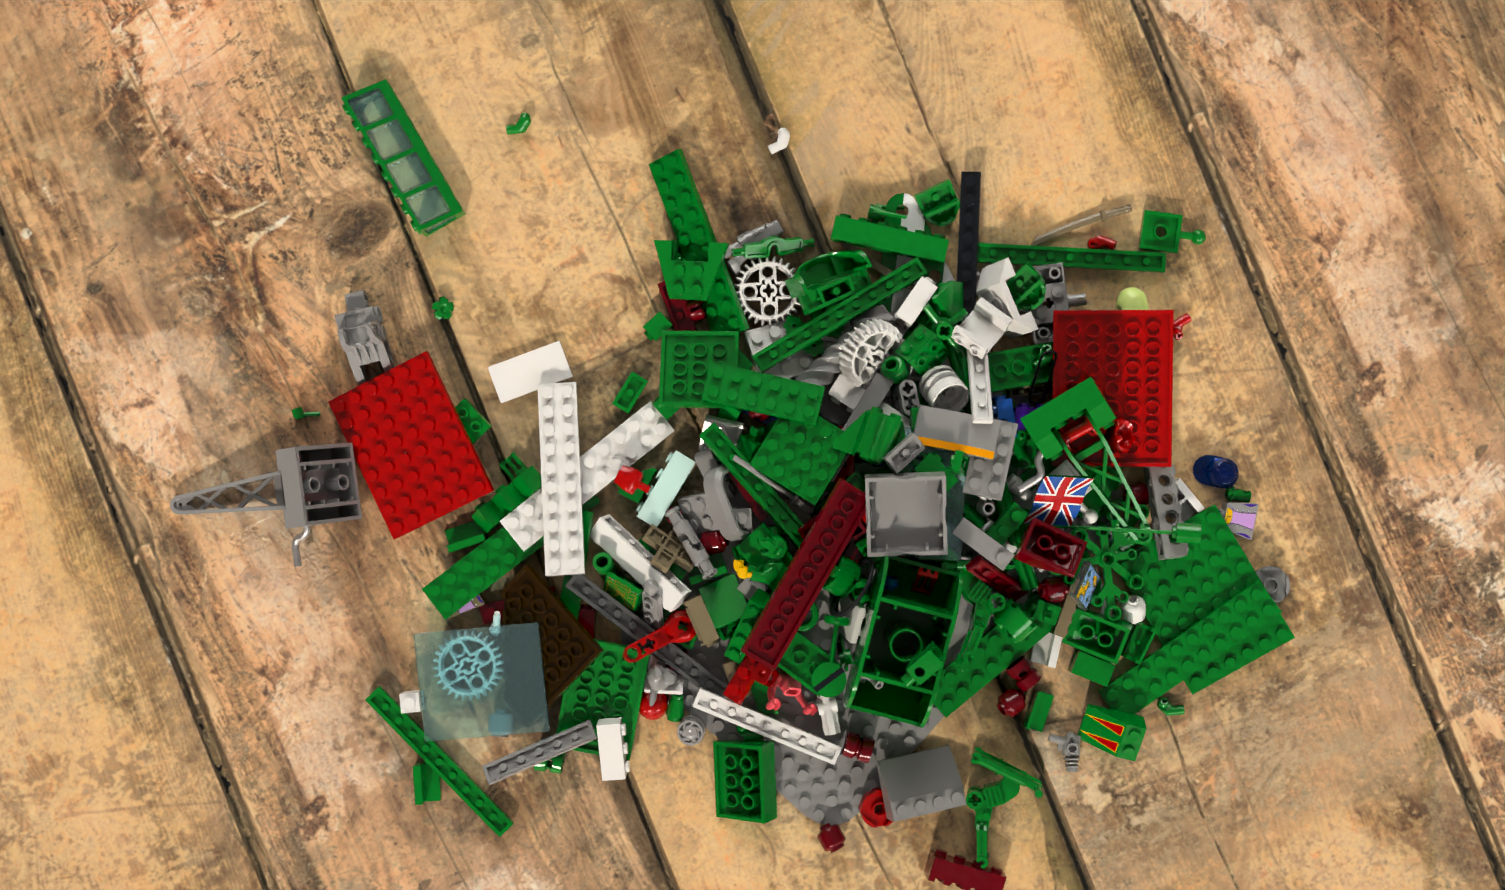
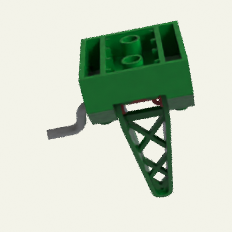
M1089 377L1020 419L1039 449L1034 460L1037 473L1017 486L1021 493L1043 479L1045 475V468L1042 462L1043 457L1046 460L1051 458L1053 461L1063 455L1062 450H1065L1070 460L1084 477H1092L1086 469L1101 475L1100 487L1095 480L1090 485L1124 528H1136L1128 525L1130 513L1140 517L1139 529H1151L1100 430L1101 427L1106 430L1114 425V420L1117 417L1092 377ZM1082 415L1085 416V421L1065 433L1061 432L1060 428L1069 424L1067 421L1069 418L1072 417L1075 420ZM1087 433L1091 436L1098 435L1100 437L1098 441L1076 454L1073 453L1069 445ZM1104 447L1102 470L1081 462V460ZM1108 454L1120 477L1106 472ZM1106 477L1124 484L1126 488L1125 506L1110 501L1105 495ZM1130 498L1137 511L1130 509ZM1117 509L1124 511V518ZM1128 532L1134 541L1140 545L1148 544L1153 538V533L1141 535L1142 533Z

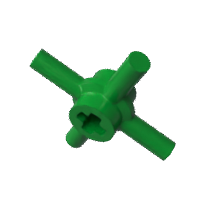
M929 304L925 305L923 310L933 322L931 331L940 340H947L956 353L961 352L963 348L951 336L953 335L954 325L968 315L965 308L949 319L947 317L939 318ZM944 326L946 329L942 331L940 328Z

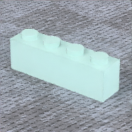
M677 450L675 453L670 452L665 461L668 463L664 470L660 469L656 476V479H658L655 486L651 485L649 493H646L648 496L645 503L641 501L636 509V512H638L636 517L656 527L661 523L665 513L670 508L696 464L694 460Z

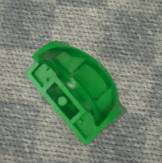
M862 250L829 252L804 262L797 269L793 277L785 280L791 298L798 297L804 315H807L858 293L871 285L872 282L867 268L872 267V264Z

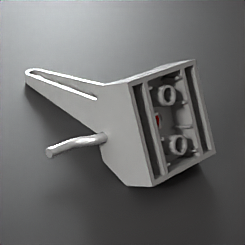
M338 443L275 450L279 471L175 496L170 502V508L173 513L180 515L283 510L286 529L303 527L302 532L295 535L291 545L294 567L302 566L299 544L300 541L309 536L311 526L362 519L352 443ZM272 479H274L277 504L258 495ZM263 481L253 492L242 487V485ZM233 487L249 495L236 508H228L214 501L225 489ZM215 492L210 498L207 497V496H205V495H203V494ZM195 496L206 501L198 509L188 505ZM252 498L269 505L244 507ZM210 504H212V505H214V506H216V507H218V508H220V509H205V508H206L207 506H209Z

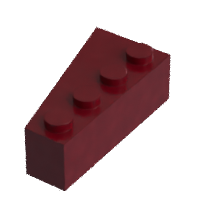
M942 849L930 851L924 870L928 881L934 882L936 878L947 886L955 883L962 890H971V888H974V890H1003L1007 877L1001 868L992 866L991 868L986 867L982 869V862L973 860L972 863L966 861L965 857L957 854L953 857L947 855L948 852Z

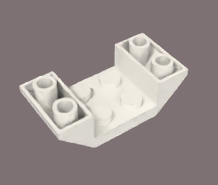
M1008 257L982 268L976 293L979 299L981 297L1013 319L1009 329L1004 333V335L1012 339L1036 331L1038 327L1031 311L1019 315L1017 306L1005 281L1016 276Z

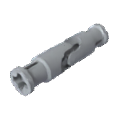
M673 507L665 513V516L669 518L674 526L673 530L683 544L693 564L698 566L701 571L703 580H707L717 574L718 570L710 562V556L696 536L689 521L684 519L680 512V507Z

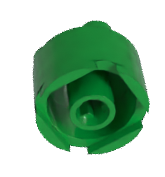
M841 554L822 588L838 597L847 596L854 588L852 586L854 580L858 581L860 565Z
M1012 598L1006 602L1003 610L994 613L996 625L1000 629L1005 628L1008 637L1015 644L1018 641L1021 643L1038 627L1035 622L1033 623L1030 620L1029 614L1017 602L1014 603Z

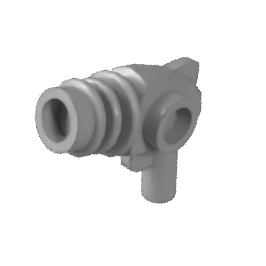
M1072 732L1067 733L1065 737L1050 733L1048 741L1058 743L1057 749L1062 751V755L1066 756L1063 758L1067 760L1065 761L1066 771H1078L1079 765L1077 763L1079 761L1077 760L1080 759L1078 755H1080L1079 744L1081 736L1075 735Z

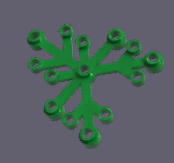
M1139 504L1145 518L1149 516V508L1146 505ZM1109 510L1107 512V519L1111 521V527H1120L1119 520L1116 517L1112 519V512ZM1131 515L1128 525L1134 527L1138 520H1140V517ZM1074 528L1070 534L1075 536L1079 532L1078 538L1088 542L1086 548L1096 556L1081 558L1075 576L1071 577L1070 581H1067L1066 575H1063L1062 579L1066 584H1073L1083 566L1099 564V566L1103 567L1105 584L1097 595L1091 597L1090 603L1093 606L1101 607L1106 598L1107 607L1104 610V615L1109 620L1117 621L1120 619L1122 611L1120 607L1115 605V598L1118 602L1125 603L1128 601L1129 595L1113 584L1111 568L1126 580L1129 588L1135 590L1142 588L1144 584L1143 577L1139 574H1131L1116 562L1124 559L1134 560L1137 557L1135 549L1127 548L1123 552L1117 553L1116 551L1120 546L1137 543L1132 537H1127L1128 532L1112 531L1113 542L1109 546V531L1104 530V533L1101 534L1100 530H1096V534L1100 536V549L1088 539V533L1085 529ZM1130 551H1132L1131 557L1128 556V553ZM1107 555V560L1104 562V556ZM1049 571L1051 574L1061 575L1059 573ZM1123 593L1124 598L1121 600L1120 595ZM1099 598V602L1095 604V599ZM1112 609L1113 613L1112 615H1109V612Z

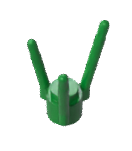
M877 203L876 205H870L867 219L872 220L871 223L877 224L879 220L883 221L884 215L902 219L907 218L906 215L885 211L886 205ZM898 206L896 210H904L905 206Z

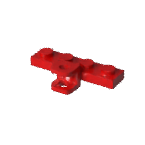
M745 655L723 695L741 705L754 681L767 687H773L779 677V672Z

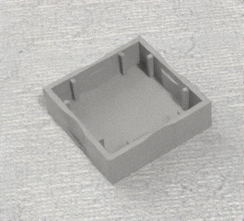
M945 471L865 474L867 557L897 556L902 554L948 555Z

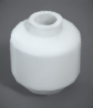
M1129 595L1127 602L1120 603L1121 617L1124 621L1136 624L1144 620L1146 616V603L1143 598Z

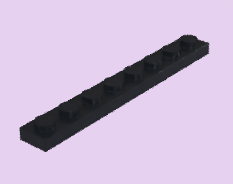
M961 171L957 282L963 283V308H965L969 315L976 305L981 172ZM959 321L956 325H961L963 321Z

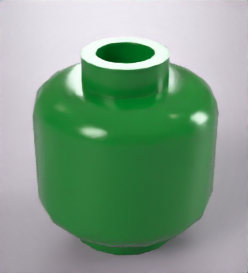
M890 356L883 361L881 372L885 378L894 382L893 384H899L907 379L909 368L901 357Z

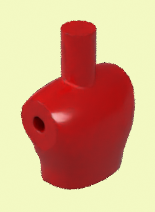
M622 465L614 480L615 484L629 494H633L637 488L648 494L651 486L641 482L643 472Z

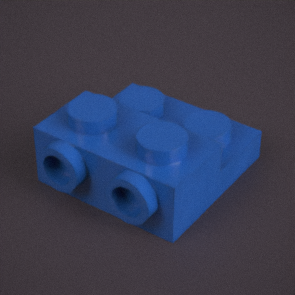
M1006 395L992 398L993 418L1015 423L1012 398L1006 399Z

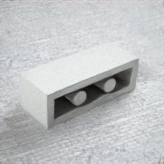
M622 717L599 719L596 727L602 781L626 779L627 772H630V761H626L628 743L624 742L626 724H622Z

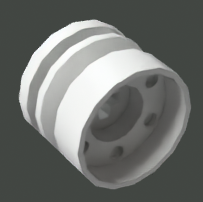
M939 365L929 369L919 382V392L930 407L960 412L969 401L970 393L967 386L949 366Z

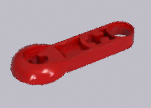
M686 610L673 612L661 628L625 647L623 650L625 661L633 663L669 643H684L693 639L696 632ZM679 621L686 623L685 631L683 629L679 630ZM646 639L653 641L652 649L648 647L641 652L640 647L647 643ZM634 648L637 651L635 659H630L627 656L628 649Z

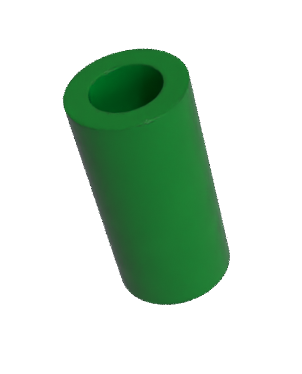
M600 552L594 556L593 566L603 580H606L609 571L618 572L609 554Z

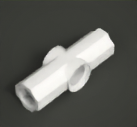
M817 696L816 701L825 736L841 733L836 697Z

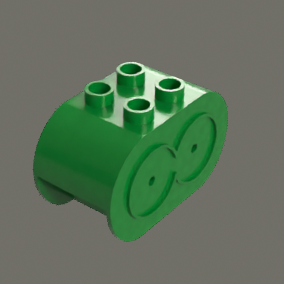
M897 556L881 557L871 586L870 600L867 601L866 616L862 621L861 634L858 636L854 650L853 664H851L844 696L845 708H851L921 728L925 726L937 695L944 666L921 685L915 681L908 687L901 680V677L907 673L908 663L932 641L947 655L961 599L963 584L961 573ZM919 567L923 568V572H926L927 569L931 570V574H934L935 571L939 572L938 579L930 596L911 591V585ZM886 575L899 578V587L895 588L894 591L884 589ZM921 577L920 580H919V583H918V585H917L918 588H919V586H920V583H921L923 577ZM928 578L923 589H927L931 579ZM862 676L881 681L884 685L881 689H876L869 680L866 679L864 683L859 682Z

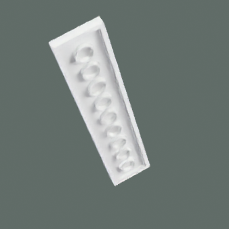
M577 383L537 384L545 576L585 574Z
M651 401L580 457L582 505L612 482L622 465L632 466L675 431L662 414L652 405ZM542 488L500 520V523L523 551H526L544 536Z

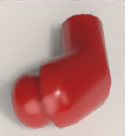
M1101 235L1088 241L1089 249L1106 247L1114 250L1117 245V241Z
M1188 313L1173 321V339L1180 340L1183 337V326L1192 321Z

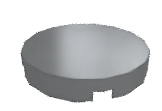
M1274 566L1261 567L1256 571L1275 603L1281 602L1288 595L1290 581L1284 571Z

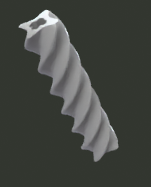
M883 305L871 308L865 314L864 319L854 323L849 332L841 335L835 345L827 348L822 357L814 360L809 365L807 371L800 373L795 380L820 386L829 385L834 380L835 373L842 372L839 369L841 364L838 362V359L842 357L838 353L843 351L840 346L845 345L844 339L850 337L849 333L854 332V327L860 328V323L865 324L866 320L872 322V319H882L891 323V321H896L895 318Z

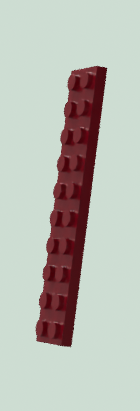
M839 478L740 649L742 653L775 671L866 513V499L863 491Z

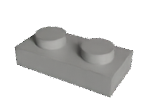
M910 433L883 459L891 470L898 474L925 449V446L915 433Z

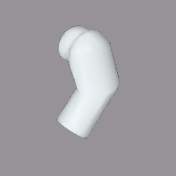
M780 128L777 132V142L768 145L771 155L788 146L790 132L786 128Z

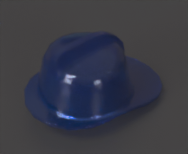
M1204 455L1199 457L1193 465L1195 479L1204 485L1229 488L1238 479L1239 470L1237 465L1227 458Z

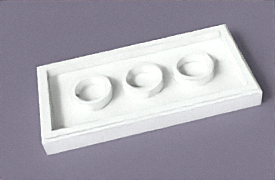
M560 341L488 367L501 403L537 391V384L558 383L573 377Z

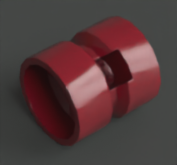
M1025 655L1019 657L1005 669L1011 679H1016V685L1022 692L1033 687L1042 678L1036 668H1031V662Z
M849 731L841 755L848 758L856 756L858 761L868 764L873 752L875 739L866 736L860 738L859 734Z

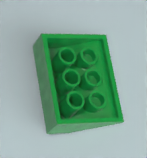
M713 741L716 817L763 824L776 819L777 799L774 741Z

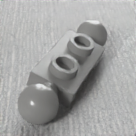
M648 579L644 583V591L642 592L644 621L655 630H658L664 625L662 596L656 593L659 590V583L655 579Z

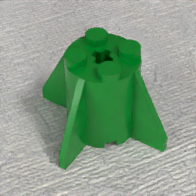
M872 406L871 410H866L835 439L832 448L852 456L855 453L860 454L859 459L867 461L866 463L880 465L883 462L885 463L884 467L890 468L883 457L905 438L904 423L901 421L902 417L890 413V416L882 413V409ZM909 464L900 472L907 473L910 467Z

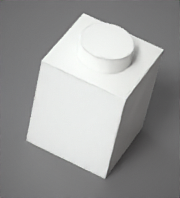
M424 690L404 691L399 694L401 714L421 712L425 709Z

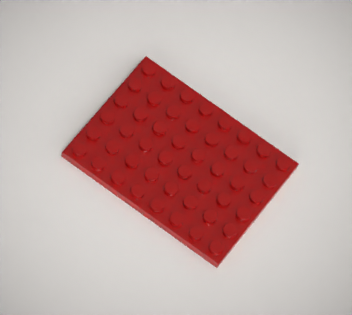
M1053 310V350L1057 353V360L1053 370V399L1092 377L1117 417L1114 422L1122 418L1134 426L1132 436L1136 437V441L1130 447V450L1126 453H1118L1111 449L1118 465L1124 467H1172L1174 310ZM1082 415L1075 420L1072 417L1067 420L1069 424L1060 428L1061 432L1065 433L1086 420L1085 416ZM1101 427L1100 430L1102 431L1105 437L1106 430H1104V428ZM1087 433L1069 445L1073 453L1076 454L1098 441L1100 437L1098 435L1091 436ZM1104 447L1081 460V462L1091 466H1102ZM1062 450L1063 455L1052 461V466H1059L1067 459L1072 466H1075L1065 450ZM1108 454L1107 466H1114Z
M428 351L328 401L347 443H352L355 460L394 540L495 491Z

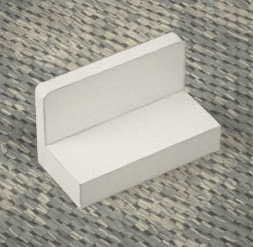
M1049 632L1033 646L1030 661L1056 668L1062 637Z

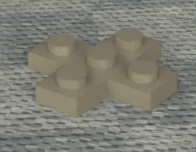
M652 524L642 538V541L657 550L650 563L665 574L673 562L690 573L694 564L673 528L669 534H666Z

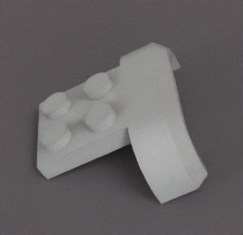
M723 465L713 467L706 472L703 481L705 492L681 497L678 499V503L685 520L689 521L695 534L720 530L722 536L728 541L743 540L751 534L752 530L744 531L737 523L723 486L724 475L729 471Z

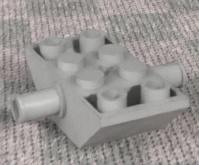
M1063 263L1033 266L1045 280V298L1036 309H1021L1018 312L1019 314L1032 312L1038 330L1030 332L1034 344L1053 342V310H1069L1070 307L1087 304L1086 299L1078 300L1086 298L1085 293L1067 294ZM1046 300L1050 302L1051 306H1049V309L1043 305Z

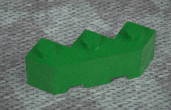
M533 465L527 469L525 467L521 468L515 474L517 477L509 485H501L495 490L496 495L486 504L483 501L474 508L476 511L471 517L485 534L498 526L500 520L542 488L541 475Z

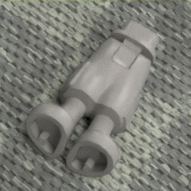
M775 220L770 224L767 222L765 225H761L751 231H746L736 237L737 242L728 246L724 260L732 256L731 249L742 248V245L745 243L760 242L769 236H780L784 233V230L778 221ZM743 255L733 257L727 261V265L734 276L740 274L741 265L747 260Z

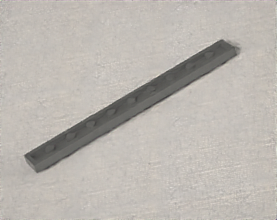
M583 574L573 575L565 585L636 641L656 631ZM646 639L647 643L643 646L652 649L653 641ZM669 643L653 652L698 688H703L724 697L723 693L728 685L675 644Z

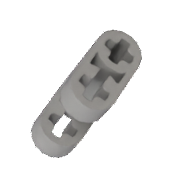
M904 380L899 384L891 386V401L894 409L898 412L901 409V414L910 417V408L913 405L914 407H919L920 405L915 383L912 380Z

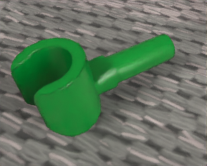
M302 407L292 409L295 419L320 416V412L303 413Z

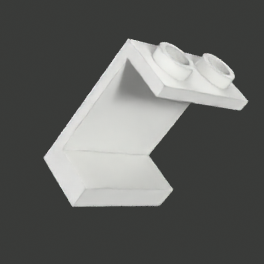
M981 297L977 301L974 310L961 325L954 327L951 338L957 344L967 348L974 356L983 359L1009 329L1013 319Z

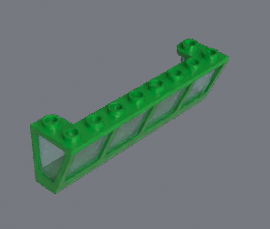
M386 79L341 98L344 102L342 105L344 111L354 119L352 121L354 128L357 132L361 131L364 136L361 138L367 149L370 147L374 153L371 155L376 165H381L383 169L381 171L382 176L386 182L390 181L393 187L390 189L396 198L399 197L403 204L400 206L406 215L409 214L412 218L410 224L415 231L428 237L466 214Z

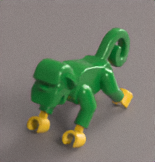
M772 535L771 538L757 539L758 544L765 548L760 549V553L768 557L763 565L757 567L748 564V566H744V560L733 561V568L740 578H750L752 581L768 584L771 589L770 595L773 594L787 570L786 565L782 562V557L785 555L788 546L786 541L778 535ZM815 603L810 608V619L806 623L801 624L798 629L799 632L807 631L817 623L819 610Z

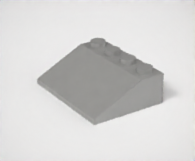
M950 745L876 761L886 817L893 822L967 805L963 784Z

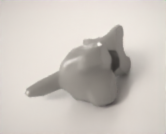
M654 653L650 654L647 667V680L651 687L650 706L654 705L657 692L674 684L677 676L673 670L666 668L667 663Z

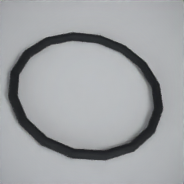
M866 558L857 562L859 565L868 562L870 564V573L863 590L849 608L841 613H836L835 603L837 596L833 595L831 613L835 617H842L849 613L866 593L874 574V562L871 559Z

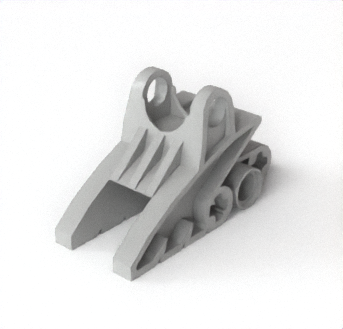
M365 290L345 294L348 312L335 315L339 341L342 349L346 352L358 386L368 381L364 368L365 364L380 361L384 372L394 368L384 325L381 324L383 318L379 306L373 307L369 305Z

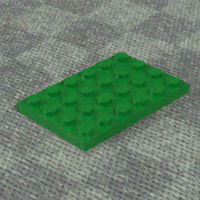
M594 639L604 651L563 693L556 734L591 720L597 735L596 725L599 719L622 717V724H626L624 742L628 743L626 761H630L650 654L636 662L629 663L623 658V650L627 647L626 645ZM630 648L627 651V656L630 659H635L637 651L634 648ZM598 739L572 750L599 755Z

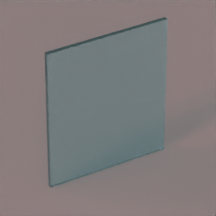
M538 622L413 634L425 742L550 731Z

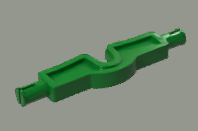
M769 236L760 242L745 243L742 245V248L731 249L732 257L743 255L746 259L767 258L770 256L771 247L775 245L776 253L783 256L802 252L805 247H814L815 242L814 239L803 240L801 237L783 239L779 236Z

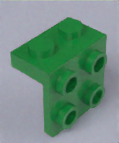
M920 323L898 347L895 353L910 364L922 378L929 369L941 365L949 356L950 351L933 331Z

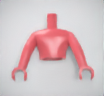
M777 666L779 677L773 687H768L767 696L769 702L766 704V708L777 711L781 707V701L775 697L776 688L779 686L785 696H795L802 706L805 715L810 713L813 716L818 711V707L812 702L807 703L802 694L801 683Z

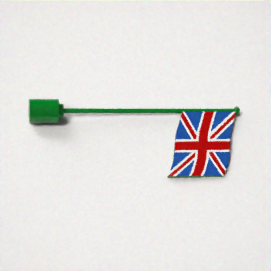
M1046 474L1038 486L1033 505L1028 512V517L1020 525L1022 528L1027 526L1035 517L1056 528L1171 534V537L1175 538L1176 543L1200 544L1201 524L1176 523V527H1172V530L1071 525L1080 511L1086 490L1094 480V477Z

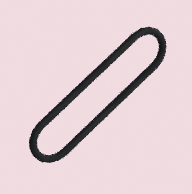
M1054 350L1045 351L1039 358L1028 395V402L1032 405L1041 403L1046 397L1057 360V353ZM1048 353H1053L1054 360L1044 394L1039 401L1032 402L1031 395L1042 358Z

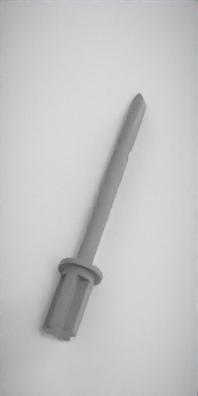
M737 455L733 457L732 460L788 497V504H793L808 515L813 512L815 505L794 492H789Z

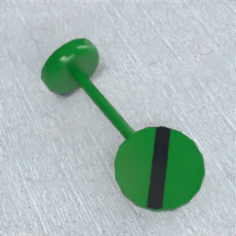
M824 615V622L834 625L829 662H824L815 668L811 680L814 690L819 695L835 697L844 690L847 683L843 668L834 663L839 626H849L851 619Z

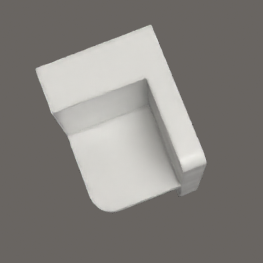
M1175 478V484L1179 488L1177 496L1178 502L1182 506L1181 519L1183 522L1194 513H1200L1205 508L1180 478ZM1163 496V500L1168 504V499Z

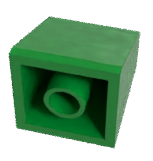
M734 573L726 574L718 581L708 582L699 589L710 618L722 641L732 638L748 604L746 597L737 589L740 584Z

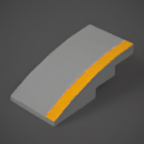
M919 405L914 433L927 448L947 453H955L958 450L965 452L969 457L975 456L993 460L1000 421L993 419L992 424L972 423L971 414Z

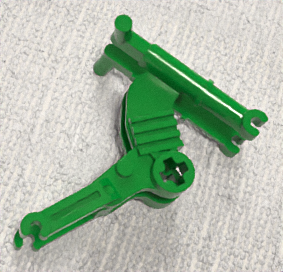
M973 559L942 561L936 565L938 568L962 574L961 594L972 605L968 631L959 654L955 658L957 665H962V661L964 663L968 662L969 656L971 659L975 657L990 615L1003 610L1006 605L1004 596L998 593L993 594V589L967 571L965 565ZM1008 564L1003 571L1007 573L1008 570L1014 569L1015 565Z
M976 746L974 753H972L971 762L996 772V775L1000 774L1003 776L997 782L984 784L983 788L979 786L970 787L966 795V804L971 809H974L976 813V861L980 862L982 860L984 862L981 864L983 869L988 865V828L992 808L1003 805L1016 797L1019 793L1020 785L1034 790L1037 798L1042 797L1043 792L1041 780ZM977 794L978 800H974L972 795Z

